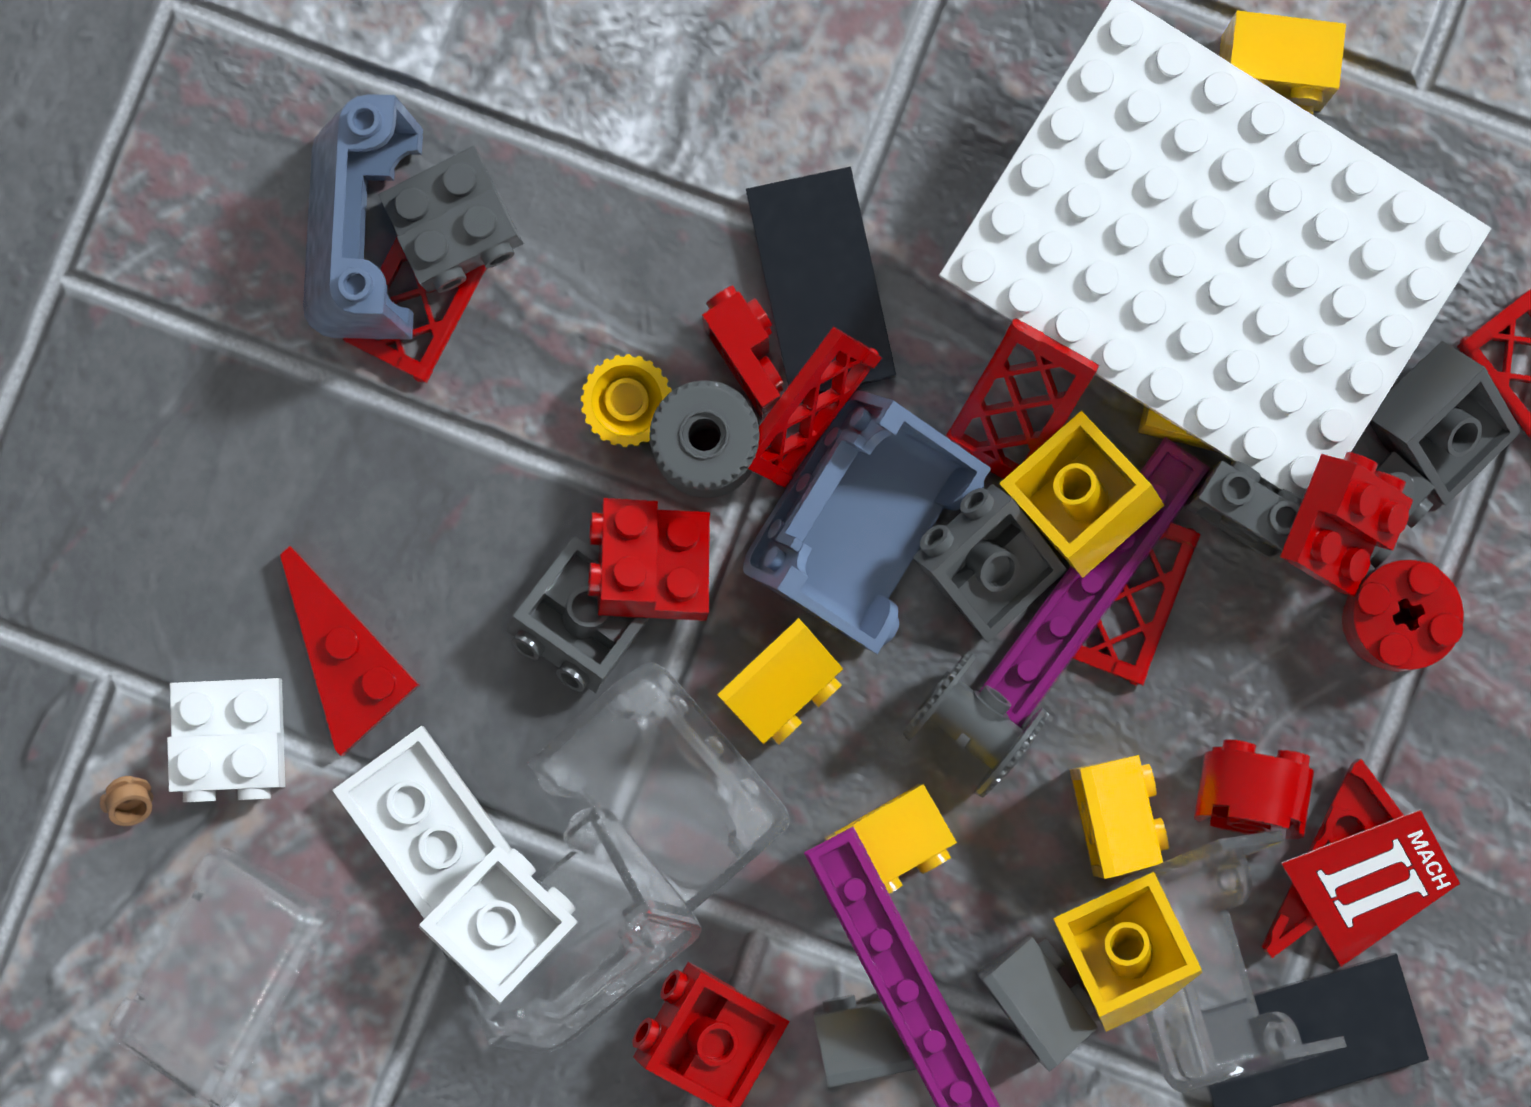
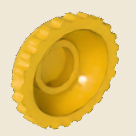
M626 354L625 356L615 355L613 359L606 358L603 360V364L596 365L594 372L588 374V381L582 387L584 394L581 395V402H583L581 410L586 415L585 422L592 426V432L598 433L603 441L609 440L612 445L621 444L623 447H627L629 444L638 446L642 441L649 442L653 415L661 401L672 392V389L667 385V377L661 374L662 370L659 367L656 368L651 360L645 361L642 356L633 357L631 354Z

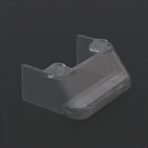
M1281 830L1216 840L1128 876L1117 886L1119 888L1154 872L1203 971L1202 974L1158 1008L1145 1014L1163 1076L1167 1083L1178 1092L1184 1093L1208 1088L1290 1066L1347 1047L1344 1036L1302 1044L1298 1029L1290 1017L1282 1012H1270L1259 1015L1228 910L1242 905L1250 896L1252 876L1246 856L1284 841Z

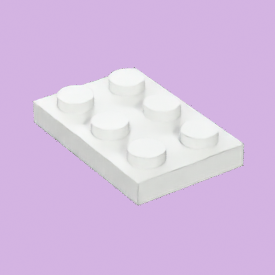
M424 726L417 728L332 790L424 919L497 845L506 853L512 849Z

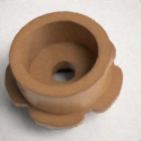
M123 776L113 780L106 787V794L100 797L99 805L104 813H108L110 820L114 824L132 826L144 821L150 815L154 796L151 792V785L146 780L132 776Z

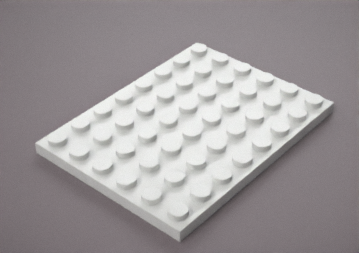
M1111 0L940 272L939 277L1010 322L1017 318L1099 364L1095 373L1096 376L1230 460L1240 461L1250 466L1261 475L1262 480L1276 489H1285L1303 499L1321 454L1344 459L1346 452L1352 451L1490 232L1491 227L1131 0Z

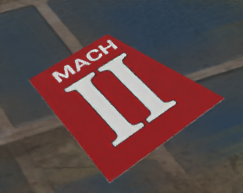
M1421 810L1281 863L1340 967L1460 884Z

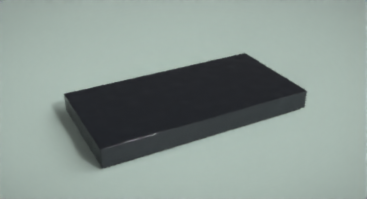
M851 166L746 188L788 387L833 326L867 347L874 348L882 357L877 366L870 370L860 385L896 378V370ZM833 378L820 384L819 394L831 388Z
M1396 953L1387 954L1185 1014L1213 1107H1272L1429 1060Z

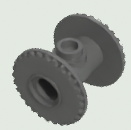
M695 381L676 388L661 401L651 421L650 445L661 474L674 488L693 497L715 498L739 488L753 472L748 468L752 464L758 450L759 426L751 405L738 391L715 381ZM701 430H712L720 436L719 443L712 450L700 451L691 445L692 438Z
M968 651L950 672L947 671L924 699L918 707L919 711L905 728L903 735L910 741L929 719L954 740H957L962 733L968 736L970 740L964 748L990 767V770L974 791L976 795L983 798L1012 770L1025 754L1043 727L1049 714L1046 710L1040 708L1021 729L1009 719L1006 712L1012 705L1001 693L988 685L981 692L973 691L960 680L977 657L974 653Z

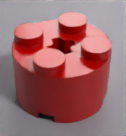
M1417 560L1394 561L1368 571L1361 580L1355 597L1348 595L1342 613L1343 631L1348 644L1356 655L1367 663L1393 672L1425 668L1437 663L1453 649L1463 634V604L1456 586L1437 566ZM1400 608H1409L1412 618L1407 621V625H1396L1393 621L1392 615L1398 613Z
M1231 739L1223 740L1222 747H1212V751L1205 752L1194 814L1196 821L1201 822L1211 816L1210 826L1225 831L1270 838L1271 827L1286 829L1285 839L1304 838L1314 770L1309 767V755L1289 750H1278L1276 757L1255 753V744Z

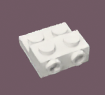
M282 679L170 683L171 737H167L169 792H183V802L216 801V790L237 789L238 800L271 799V788L285 787Z
M497 845L421 922L419 928L500 1005L528 974L576 927L578 921L571 915L576 908L566 896L553 886L548 891L544 890L531 877L536 870L522 854L513 848L506 853Z

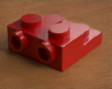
M732 285L720 291L706 302L709 309L702 314L704 331L763 420L780 399V392L784 390L782 387L784 382L769 358L765 356L758 360L769 353V336L772 334L770 329L772 323L755 298L747 303L740 291L737 292Z
M1346 452L1344 459L1321 454L1280 558L1335 591L1355 597L1361 580L1369 570L1370 558L1375 546L1393 551L1400 533L1407 525L1413 499L1402 493L1406 482L1391 474L1376 471L1378 463L1356 453Z
M603 498L601 513L591 512L589 533L590 545H599V563H590L588 577V596H598V615L706 621L709 614L710 512L658 509V501Z
M687 962L682 972L674 970L666 978L660 994L661 999L665 1000L655 1019L653 1020L648 1017L638 1026L633 1037V1047L637 1048L633 1058L644 1069L715 1107H741L790 1021L781 1014L739 992L730 984Z

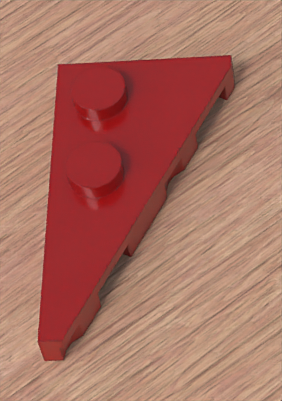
M289 546L280 554L333 745L335 751L340 756H344L413 693L420 684L292 546Z
M1356 759L1351 763L1308 852L1404 816L1362 759ZM1293 883L1261 945L1270 958H1274L1316 926Z

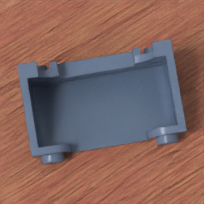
M367 94L355 97L347 102L314 138L311 155L303 311L308 324L323 336L331 338L412 339L414 313L409 308L400 307L392 302L388 295L389 286L386 284V278L382 271L369 260H364L368 180L394 181V168L401 159L409 154L422 155L423 128L395 95Z
M857 390L852 394L803 460L750 546L743 563V572L767 589L865 649L878 654L882 646L892 640L899 628V618H897L898 606L889 597L913 560V556L919 550L922 536L933 527L944 508L958 510L963 498L968 493L978 488H984V479L991 468L894 400Z

